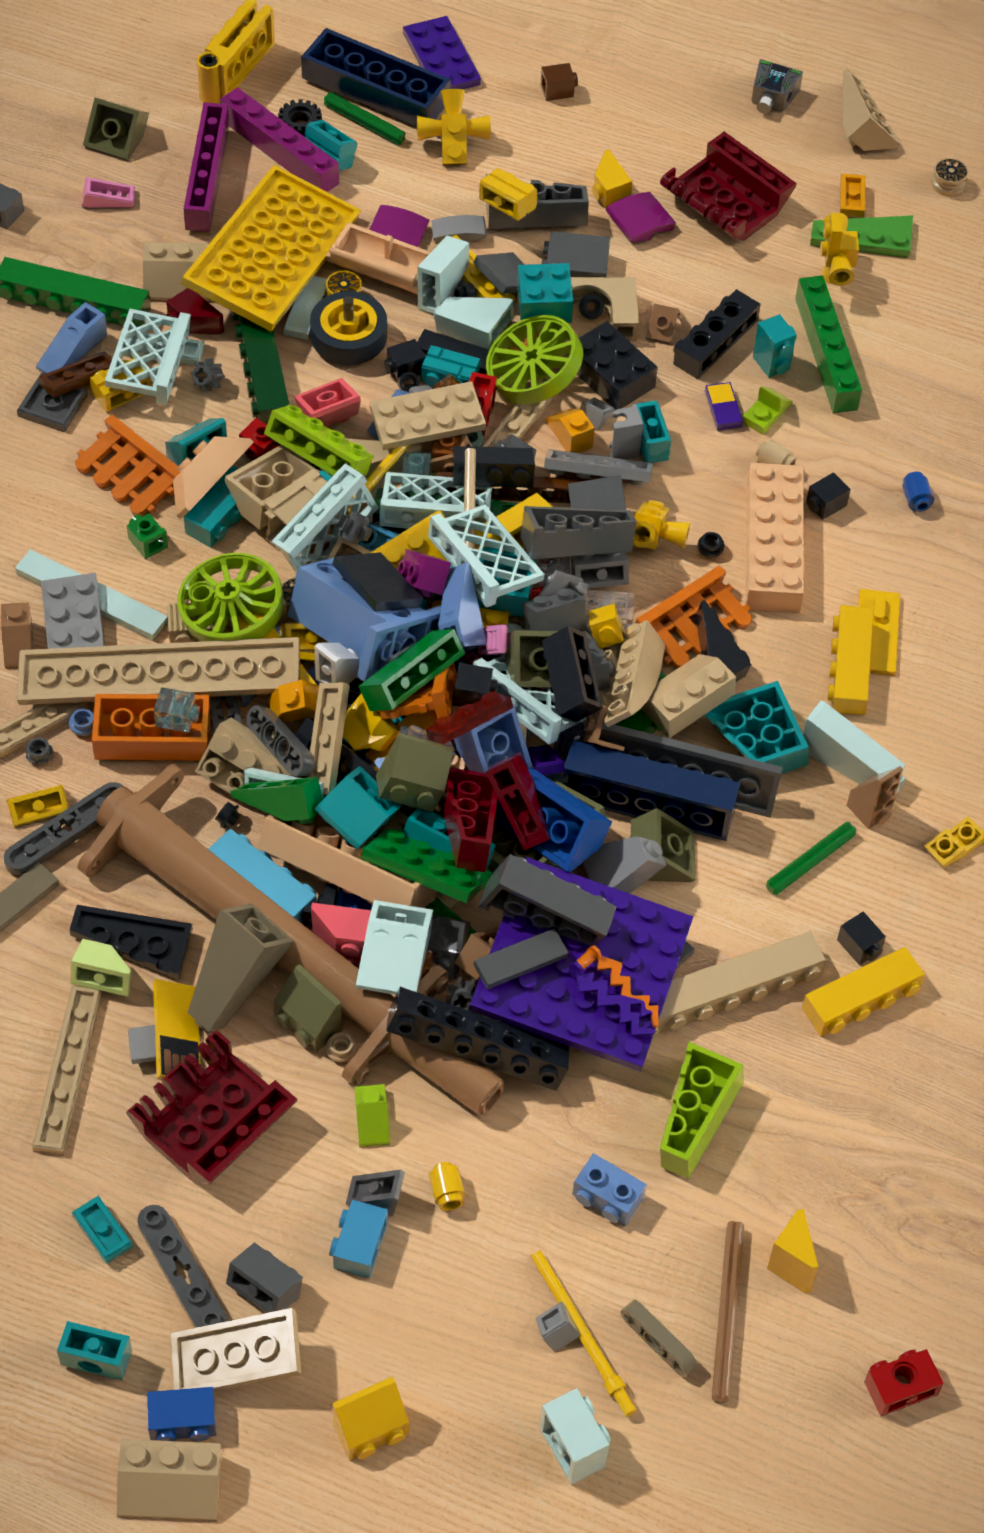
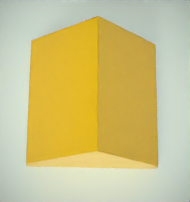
M798 1209L775 1241L767 1269L803 1293H809L812 1290L819 1266L804 1209Z

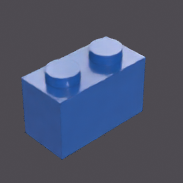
M213 1387L147 1392L150 1440L176 1441V1439L189 1438L191 1441H204L209 1436H216Z

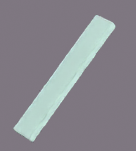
M31 549L15 567L16 574L40 586L43 580L82 575ZM98 582L101 615L154 641L168 623V616Z

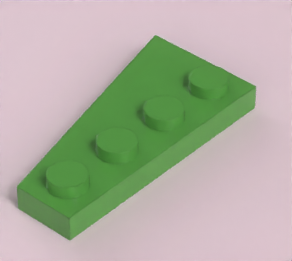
M913 215L848 219L847 231H857L859 252L909 258ZM813 220L811 246L820 247L821 241H825L823 236L824 220Z

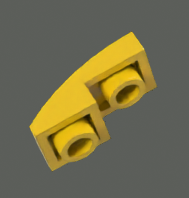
M967 816L949 831L944 829L924 845V848L944 868L984 843V831Z

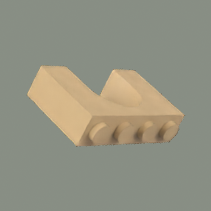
M571 277L573 304L579 303L581 298L587 294L600 296L604 302V310L610 317L611 325L629 341H637L639 318L636 278ZM541 332L536 333V340L538 339Z

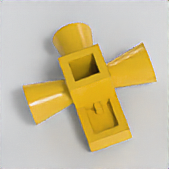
M463 89L441 90L446 113L441 114V120L417 116V141L441 136L442 165L467 164V135L491 139L490 115L466 120V114H461L465 93Z
M838 212L830 213L823 221L825 241H821L820 255L825 257V267L822 271L825 281L829 284L844 286L854 280L855 275L852 267H856L859 243L857 231H847L848 217Z
M649 500L648 503L644 502L636 514L632 513L637 521L633 545L655 550L659 545L660 538L684 549L691 522L666 521L670 508L663 507L664 504L662 502Z

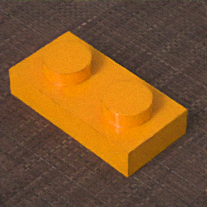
M841 173L839 213L849 217L864 218L866 175Z

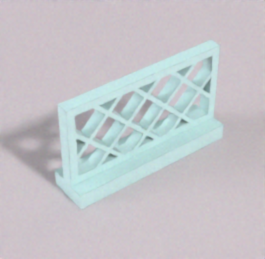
M129 309L105 379V387L155 396L156 403L167 405L189 337L191 314L180 312L179 318ZM133 319L143 320L146 324L136 327L132 321ZM167 325L172 326V329L162 333L158 327ZM152 330L156 334L146 339L142 333ZM134 336L140 340V342L133 345L126 341V339ZM162 341L166 347L156 351L152 344ZM146 348L150 353L140 357L136 351ZM130 354L134 360L124 364L120 357ZM156 359L160 365L150 369L146 362ZM140 366L144 371L133 375L129 369ZM122 372L128 377L124 380L113 379L115 375ZM149 377L154 384L152 387L142 385L139 381Z
M344 464L271 541L283 553L296 574L298 568L306 565L307 561L315 563L327 560L340 537L341 528L337 525L342 515L346 514L348 505H353L351 512L359 513L361 503H367L368 506L360 513L367 518H370L379 508L365 485L367 480L364 475L347 464ZM334 524L332 534L327 535L329 525ZM330 541L329 547L323 552L325 542ZM311 544H316L314 553L309 554Z
M386 472L383 496L380 503V526L409 529L439 509L445 518L464 512V503L458 498L464 495V486H453L452 477ZM391 482L403 483L404 485L396 488ZM429 485L430 488L422 490L419 486ZM475 486V489L486 490L479 495L475 494V505H486L490 510L492 487ZM455 487L458 490L450 493L445 488ZM412 490L416 495L409 498L404 493ZM437 492L443 496L438 500L431 497V495ZM483 516L475 518L476 522L484 524L488 522ZM451 526L456 531L464 532V527Z
M486 505L444 518L440 513L431 516L428 538L447 561L451 562L452 567L470 563L476 595L485 607L495 605L496 599L499 596L544 580L545 574L530 559L528 554ZM483 516L488 523L484 524L472 521V519ZM458 525L466 528L464 532L454 530L451 526ZM469 528L484 532L483 537L468 534ZM488 533L499 535L503 539L502 542L487 538ZM465 541L479 544V550L469 548ZM484 546L499 549L498 555L483 551ZM502 552L515 553L517 559L501 556ZM479 560L495 562L494 568L483 565ZM499 563L514 567L513 572L497 569ZM517 569L528 570L532 574L529 576L517 574ZM494 577L507 579L510 582L499 586Z
M505 654L489 662L482 658L474 661L473 665L493 668L492 679L497 680L495 696H489L488 699L514 704L519 722L549 745L557 741L560 732L586 719L584 718L578 722L568 719L562 720L563 718L558 716L555 706L551 705V702H555L554 694L551 693L552 688H544L546 692L533 691L531 688L522 689L510 679L505 664ZM498 670L506 671V674H502ZM538 700L546 701V705Z

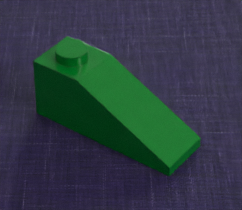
M318 777L246 783L230 791L231 797L284 821L297 820L298 824L315 821V816L319 814L315 808L323 800Z

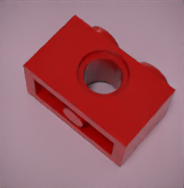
M915 1349L909 1350L901 1354L895 1361L888 1363L887 1360H882L873 1364L869 1368L870 1370L864 1381L880 1416L939 1395L944 1384L927 1349L916 1352ZM902 1375L910 1383L901 1384L896 1380L895 1376Z

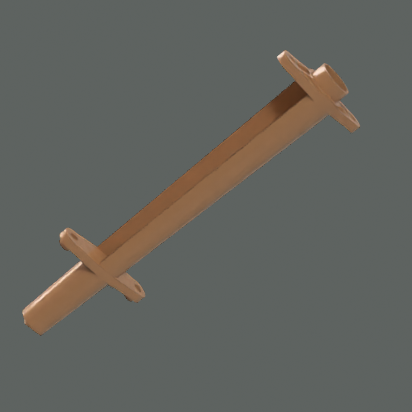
M175 764L169 765L138 792L133 793L127 787H120L104 800L96 816L97 823L104 829L79 860L78 870L87 877H91L124 850L216 920L222 909L252 903L294 940L291 947L276 965L290 975L294 968L300 964L341 1002L342 1014L370 1035L342 1072V1077L351 1085L357 1082L363 1083L370 1075L371 1068L380 1059L393 1052L477 1115L482 1114L485 1116L504 1094V1081L486 1066L387 1032L388 1012L394 996L388 993L356 988L359 969L160 811L183 781L185 773ZM440 965L434 966L419 981L417 992L432 998L436 993L440 995L449 985L450 980L447 979L449 972Z

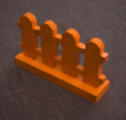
M111 414L104 420L108 431L105 433L100 431L96 435L98 438L96 442L86 451L81 449L77 452L76 468L80 473H88L95 469L97 472L94 474L93 480L99 488H105L110 483L115 485L111 493L116 502H124L130 497L133 500L130 504L133 516L138 514L144 516L147 512L153 514L156 511L154 506L166 494L169 496L174 494L173 479L180 473L176 469L178 466ZM111 451H114V452L116 453V454H115L107 463H105L104 465H102V464L99 463V462H100L101 460H103ZM130 465L133 466L134 469L122 480L118 478ZM148 479L153 483L140 495L136 492Z
M720 565L636 619L635 623L638 624L648 620L664 641L665 657L663 662L667 666L672 664L678 669L690 661L687 653L691 650L696 655L701 654L698 628L690 618L696 616V612L703 600L707 602L709 607L716 602L727 615L724 619L718 615L725 629L731 631L729 625L732 623L740 629H745L750 625L752 618L748 612H750L751 608L748 604L742 606L731 593L733 587L729 583L727 585L723 584L726 572ZM675 629L686 644L680 646L669 632Z
M451 664L393 710L379 711L380 717L382 719L399 718V716L419 712L421 714L435 710L438 721L449 719L457 678L455 664Z

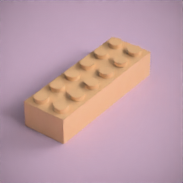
M750 462L747 479L746 604H748L751 610L800 613L804 594L803 466Z
M271 814L264 819L258 845L259 849L267 852L273 858L282 859L292 864L298 870H305L316 875L321 881L330 882L341 887L346 893L358 895L366 899L371 905H373L374 900L424 908L436 898V890L361 859L363 848L372 842L375 837L370 838L360 848L356 849L352 844L346 842L343 836L331 824L324 821L320 814L315 816V821L306 824H298L297 820L284 821Z

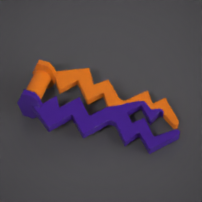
M593 945L579 959L569 965V973L577 979L579 993L597 992V1008L617 1006L619 1008V1025L630 1023L631 1036H651L655 1034V1029L639 1028V1012H630V1007L640 1005L641 1018L650 1015L653 1028H657L658 1005L649 1006L650 995L634 996L631 994L630 976H620L621 962L601 956L600 950ZM592 962H598L597 971L610 970V987L622 986L621 995H607V980L592 981L594 973L584 974L583 970Z

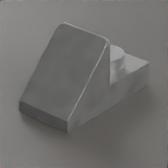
M393 1170L352 1176L346 1205L350 1207L351 1201L355 1200L388 1209V1215L393 1216L399 1200L405 1172L403 1170Z

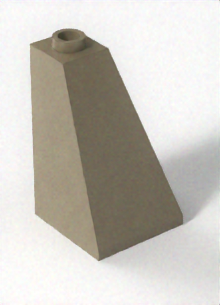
M252 903L222 909L218 914L188 1014L195 1019V1023L200 1028L208 1032L224 1028L291 947L294 940Z

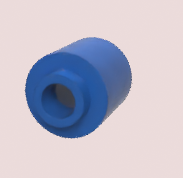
M918 471L911 472L904 477L902 488L909 508L919 512L929 509L934 503V496L928 478Z

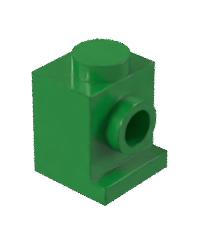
M150 513L145 516L138 514L131 518L127 525L128 539L145 560L168 548L167 531L164 527L161 528Z

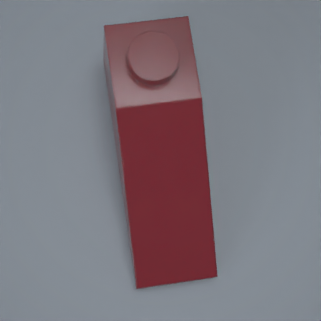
M520 752L495 763L485 771L523 850L549 840L551 837L533 778Z

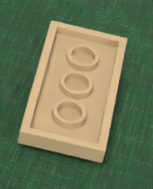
M472 381L370 401L369 408L383 450L486 430V422Z
M292 1308L171 1333L174 1390L213 1387V1392L301 1375L296 1311Z

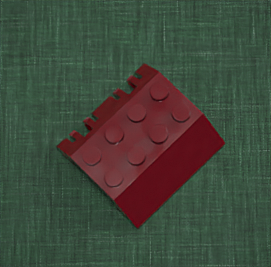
M725 131L708 142L706 157L679 177H675L676 168L673 167L660 180V185L674 195L681 197L683 202L709 221L718 224V227L732 238L741 241L746 240L777 217L797 184Z
M216 1030L205 1039L206 1043L202 1042L197 1046L199 1053L209 1065L205 1070L195 1057L188 1054L183 1060L184 1063L180 1062L161 1079L162 1083L158 1082L153 1087L155 1093L165 1105L161 1111L154 1101L146 1095L139 1099L141 1105L135 1103L126 1111L130 1120L149 1144L189 1179L209 1185L297 1102V1098L276 1080L270 1085L267 1084L233 1055L231 1042Z

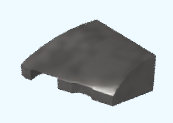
M433 914L431 936L427 950L433 955V964L440 965L449 972L447 979L455 980L460 970L455 961L468 940L471 922Z

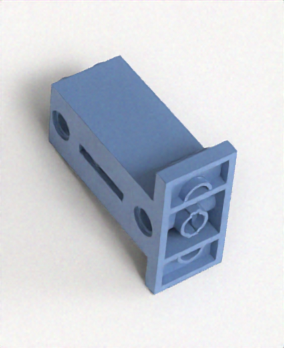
M334 558L298 568L293 594L290 599L288 617L301 623L304 627L328 642L340 643L346 649H352L359 657L357 677L362 681H366L390 663V656L416 643L429 632L439 630L441 606L428 610L414 607L374 611L332 565Z

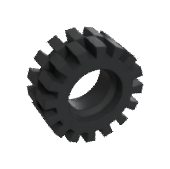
M298 99V103L291 100L290 105L286 102L283 104L284 108L281 107L278 113V118L304 137H306L305 131L309 122L322 120L321 109L317 108L315 103L311 105L309 100L303 103V99ZM303 120V121H307V122H305V123H295L294 121Z

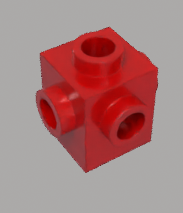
M257 418L239 434V438H250L254 442L244 452L253 461L281 445L264 434L267 424Z

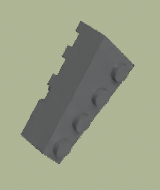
M531 180L530 184L537 189V206L529 214L526 213V216L519 221L486 203L489 229L588 226L589 200L586 186L556 182L552 186H547L539 180Z

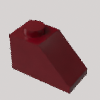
M186 288L166 302V316L179 318L180 312L191 314L189 334L221 335L224 333L223 314L197 292Z

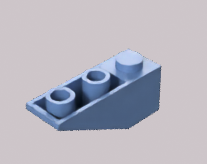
M86 302L67 318L37 363L36 369L46 374L79 361L107 336L105 314Z
M469 562L449 569L443 591L438 625L439 630L455 629L464 651L487 645Z

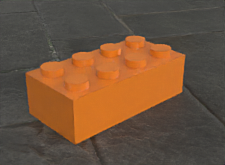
M95 694L92 730L94 759L200 761L210 743L211 707L209 695Z

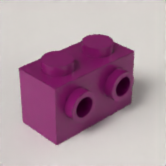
M406 549L404 558L400 561L397 570L420 595L432 597V593L443 594L451 562Z

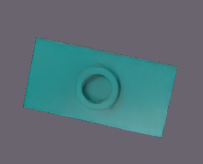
M99 1195L72 1211V1217L105 1264L133 1248L132 1242Z

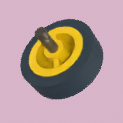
M345 291L331 294L319 301L312 310L310 316L312 345L318 354L334 363L355 365L367 362L376 357L386 345L387 314L385 309L376 299L360 292Z

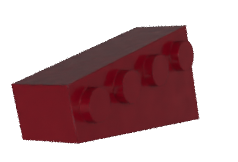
M450 767L445 791L440 798V803L456 868L486 873L498 797L486 773Z

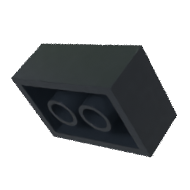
M608 321L579 338L583 347V360L577 376L615 410L622 409L656 387L658 367Z

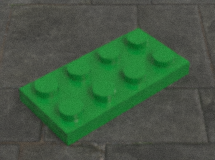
M387 829L363 848L361 859L464 903H468L486 886L489 877L492 875V872L488 870L485 873L456 868L453 853L442 852L431 847L425 841H416L405 836L403 832L394 829Z

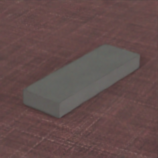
M554 928L474 960L473 965L488 990L567 958L568 951Z

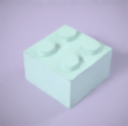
M577 1388L542 1405L539 1428L570 1485L605 1468L607 1455L609 1454V1443L611 1442L603 1424L598 1426L593 1417L595 1411L591 1401L587 1396L582 1397Z

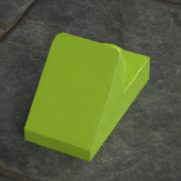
M761 386L759 388L758 400L742 417L743 423L763 435L792 405L793 401L772 388Z
M385 1084L355 1086L359 1147L390 1145Z

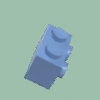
M593 1153L575 1179L572 1195L582 1205L586 1207L592 1206L601 1211L603 1216L609 1221L619 1222L626 1226L644 1199L647 1184Z

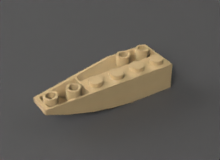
M648 620L640 624L634 623L624 631V642L601 648L604 651L607 661L610 660L613 666L610 688L599 690L601 703L607 706L604 717L607 727L632 716L641 709L656 687L661 671L665 643Z
M229 718L218 725L195 770L197 774L230 794V791L245 784L244 770L250 767L292 776L248 727L233 718Z

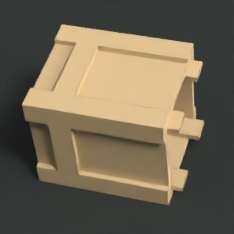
M314 468L265 502L266 512L264 513L267 516L268 522L266 539L272 545L271 541L327 483ZM350 505L347 506V510H346V514H345V515H348V507H349ZM334 524L329 525L327 535L332 534ZM330 541L325 542L323 552L329 547ZM311 544L309 554L314 553L316 544Z

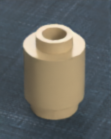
M773 440L761 443L756 452L758 463L795 465L797 458L793 456V452Z

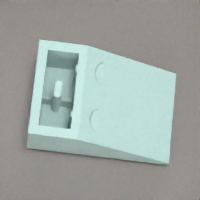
M374 900L368 921L356 988L396 995L401 986L417 992L431 936L433 910Z

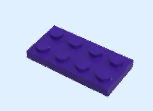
M448 16L403 26V35L420 67L451 79V89L464 90L481 85V77Z

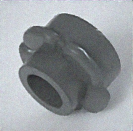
M44 738L31 739L25 748L26 759L33 764H44L53 755V748Z

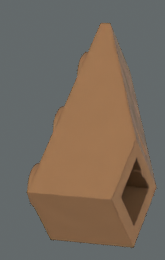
M901 766L875 775L850 790L847 807L868 829L876 824H884L891 817L893 803L896 800L895 796L903 771Z

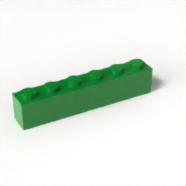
M4 257L0 265V297L5 299L17 300L67 313L75 312L86 302L104 313L106 322L122 326L125 324L129 309L149 312L151 309L149 290L9 257ZM133 319L132 322L136 327H139L145 321Z
M824 276L799 278L795 300L832 412L856 411L859 407L862 388Z

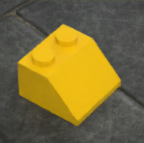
M393 1376L332 1403L333 1426L349 1460L357 1457L358 1459H365L374 1454L377 1448L385 1444L389 1446L396 1445L409 1434V1420Z

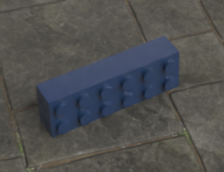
M328 28L322 31L301 56L303 79L417 126V116L431 119L438 117L444 109L441 90L451 89V79Z
M572 741L564 765L562 780L563 785L604 806L605 811L637 818L657 808L692 829L695 834L727 841L740 786L739 782L732 781L726 777L719 778L698 770L692 771L677 767L671 763L664 764L649 760L643 756L636 757L621 753L615 749H605L593 746L588 742Z

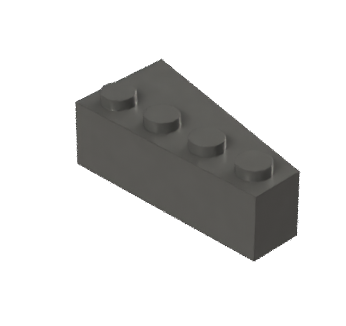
M524 506L520 537L530 559L606 553L620 554L622 552H632L637 521L631 510Z
M511 854L489 877L478 907L489 910L490 906L504 910L502 915L512 919L515 918V915L528 918L532 921V926L540 929L554 927L557 929L558 935L590 946H597L607 936L617 907L609 903L605 898L586 892L579 885L568 883L556 877L552 872L540 869L529 864L526 859Z

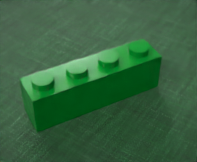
M455 629L429 632L358 687L369 711L393 710L462 657L465 652Z

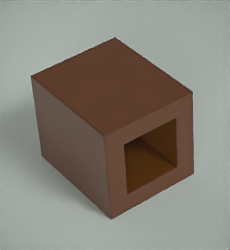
M570 63L543 66L541 68V88L546 101L574 97V89L578 86V77L576 72H572Z

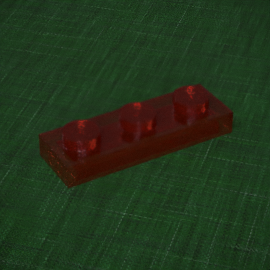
M497 692L486 693L481 697V700L474 704L463 705L458 709V712L435 720L433 725L425 729L427 737L431 741L444 745L514 708L511 697Z

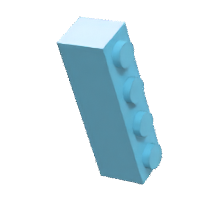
M229 829L208 849L302 924L303 908L305 906L311 907L312 903H317L316 893L312 887L296 880L290 870L286 867L281 868L274 863L267 852L256 849L243 834L238 835L232 829Z

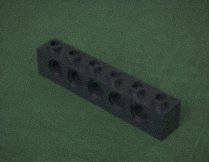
M399 987L389 1008L387 1032L557 1091L568 1071L569 1046L404 987Z

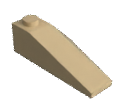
M846 68L843 71V127L847 133L845 135L846 140L853 147L858 145L863 151L898 148L900 142L892 127L889 125L885 127L884 115L874 105L872 96L862 81Z

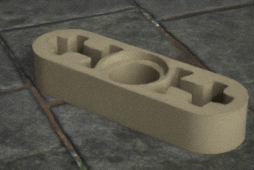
M632 1300L621 1310V1315L625 1322L677 1374L687 1377L698 1366L693 1354L640 1302Z

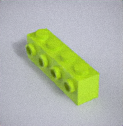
M287 405L272 410L264 432L268 437L333 476L344 464H347L366 478L374 455L365 451L364 446L350 442L344 438L342 433L330 430L323 425L322 421L310 418L302 413L299 407L294 405Z

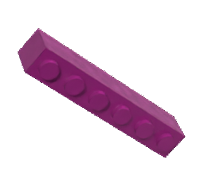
M237 87L220 98V104H228L229 127L291 174L326 192L339 185V162Z
M203 103L183 208L185 230L210 232L229 130L228 104Z

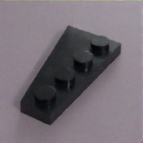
M76 905L69 930L70 936L80 940L86 939L112 945L119 956L180 980L193 927L192 923Z

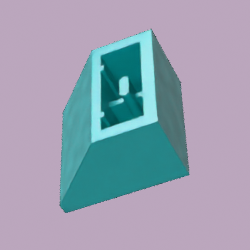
M359 766L348 774L316 806L315 810L322 816L324 821L331 824L343 836L346 842L358 849L383 829L402 805L379 798L377 782Z

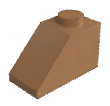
M29 602L1 604V632L5 669L19 668L20 650L33 649L32 617Z
M496 927L470 935L455 961V964L462 969V973L468 978L480 979L473 965L474 960L490 953L499 928Z

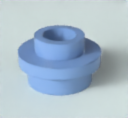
M84 708L76 710L69 719L71 731L79 736L91 734L94 713Z

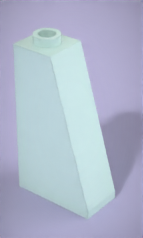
M820 700L806 719L803 736L809 747V756L851 780L861 784L875 775L899 766L904 771L905 764L826 702ZM902 775L900 778V785L897 789V792L900 790L905 781V777Z

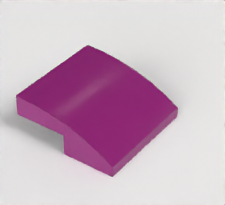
M643 192L625 197L610 204L605 210L631 242L649 241L655 232L673 231L676 225L674 219L651 192Z
M380 205L369 230L385 236L390 235L393 239L418 247L430 220L406 209Z

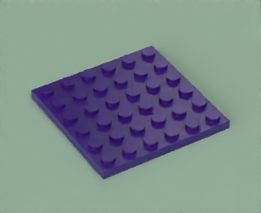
M526 857L529 864L548 870L556 877L568 883H575L582 890L596 896H601L609 903L617 906L607 936L596 947L600 950L601 956L622 963L620 976H630L632 995H650L649 1006L658 1005L659 1020L694 916ZM515 915L514 919L503 916L489 954L554 929V927L540 929L532 926V921L519 915ZM559 935L568 951L567 958L488 990L481 978L479 979L469 1011L641 1072L653 1035L631 1036L630 1023L619 1025V1008L617 1006L597 1008V992L579 993L577 979L569 973V965L579 959L591 947L590 945ZM592 962L583 970L584 974L594 973L592 981L607 980V995H621L622 986L610 987V970L597 971L598 962ZM640 1005L630 1007V1012H639V1028L656 1029L653 1028L650 1015L641 1018Z

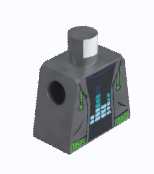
M760 59L753 87L752 103L756 104L758 111L763 114H768L771 109L779 112L784 111L801 89L803 71Z

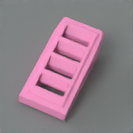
M86 177L83 188L82 207H133L135 186Z
M506 625L483 627L487 645L478 647V654L486 656L505 654L507 650L508 627Z

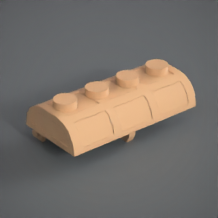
M348 222L333 246L330 247L326 260L328 263L344 267L418 295L417 267L431 252L393 239L390 235L385 236Z

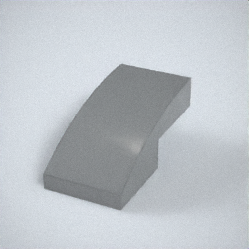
M457 215L432 220L433 240L437 245L446 236L453 237L457 235L461 240L469 243L486 238L485 218L478 215Z

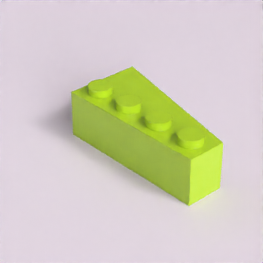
M688 1042L678 1087L675 1090L671 1113L669 1114L660 1146L662 1168L687 1179L690 1178L744 1084L743 1064Z

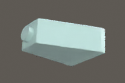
M446 236L418 265V309L434 314L437 306H441L447 297H452L455 288L458 286L469 265V242Z
M447 297L441 306H437L434 312L436 332L489 350L495 340L514 319L513 300L509 298Z

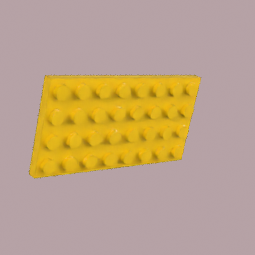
M273 165L183 275L181 285L272 331L324 264L330 247L333 246L347 223L354 224L359 218L361 210L290 172Z

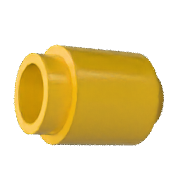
M450 1162L436 1164L428 1174L435 1203L439 1205L442 1211L460 1208L464 1204L465 1192L459 1167Z

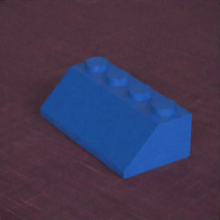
M528 768L533 778L551 837L549 840L532 848L565 871L571 872L601 848L612 821L535 769ZM497 799L494 821L517 836L499 799Z

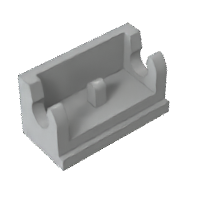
M633 404L628 408L617 409L612 414L613 418L622 416L626 419L625 421L613 423V440L609 444V448H612L610 457L630 460L640 456L643 422L637 405Z

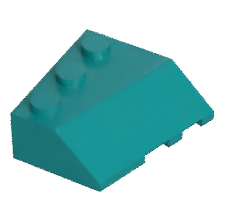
M779 681L735 694L705 714L712 724L745 758L783 767L781 774L809 765L808 744Z

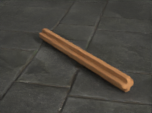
M735 1221L728 1222L726 1228L712 1386V1399L717 1402H727L730 1397L744 1224Z

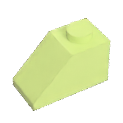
M82 939L71 960L70 984L128 997L130 993L131 970L112 945Z

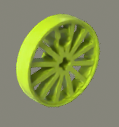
M539 315L523 319L507 328L491 346L486 359L487 375L497 377L496 392L508 402L534 404L547 400L566 388L577 375L583 360L582 343L572 327L561 318ZM541 332L536 341V333ZM527 337L528 347H526L520 340ZM515 345L520 351L509 349ZM570 354L568 358L561 357L563 355ZM553 367L562 368L557 374L551 370ZM546 376L549 378L548 381L540 384V379ZM531 380V388L524 389L527 382Z
M227 553L202 562L186 576L179 589L177 605L185 627L199 642L261 639L279 621L284 607V596L280 578L268 562L251 554ZM240 569L237 578L234 580L230 579L229 570ZM252 570L258 572L255 577L246 582ZM222 571L224 580L217 583L211 576ZM271 581V586L260 588L266 582ZM274 598V601L272 603L260 602L263 600ZM251 612L265 614V616L258 620ZM238 614L251 626L240 630ZM203 615L197 621L190 620V617ZM231 616L234 632L223 633ZM217 621L212 631L205 630L207 627H209L211 624Z

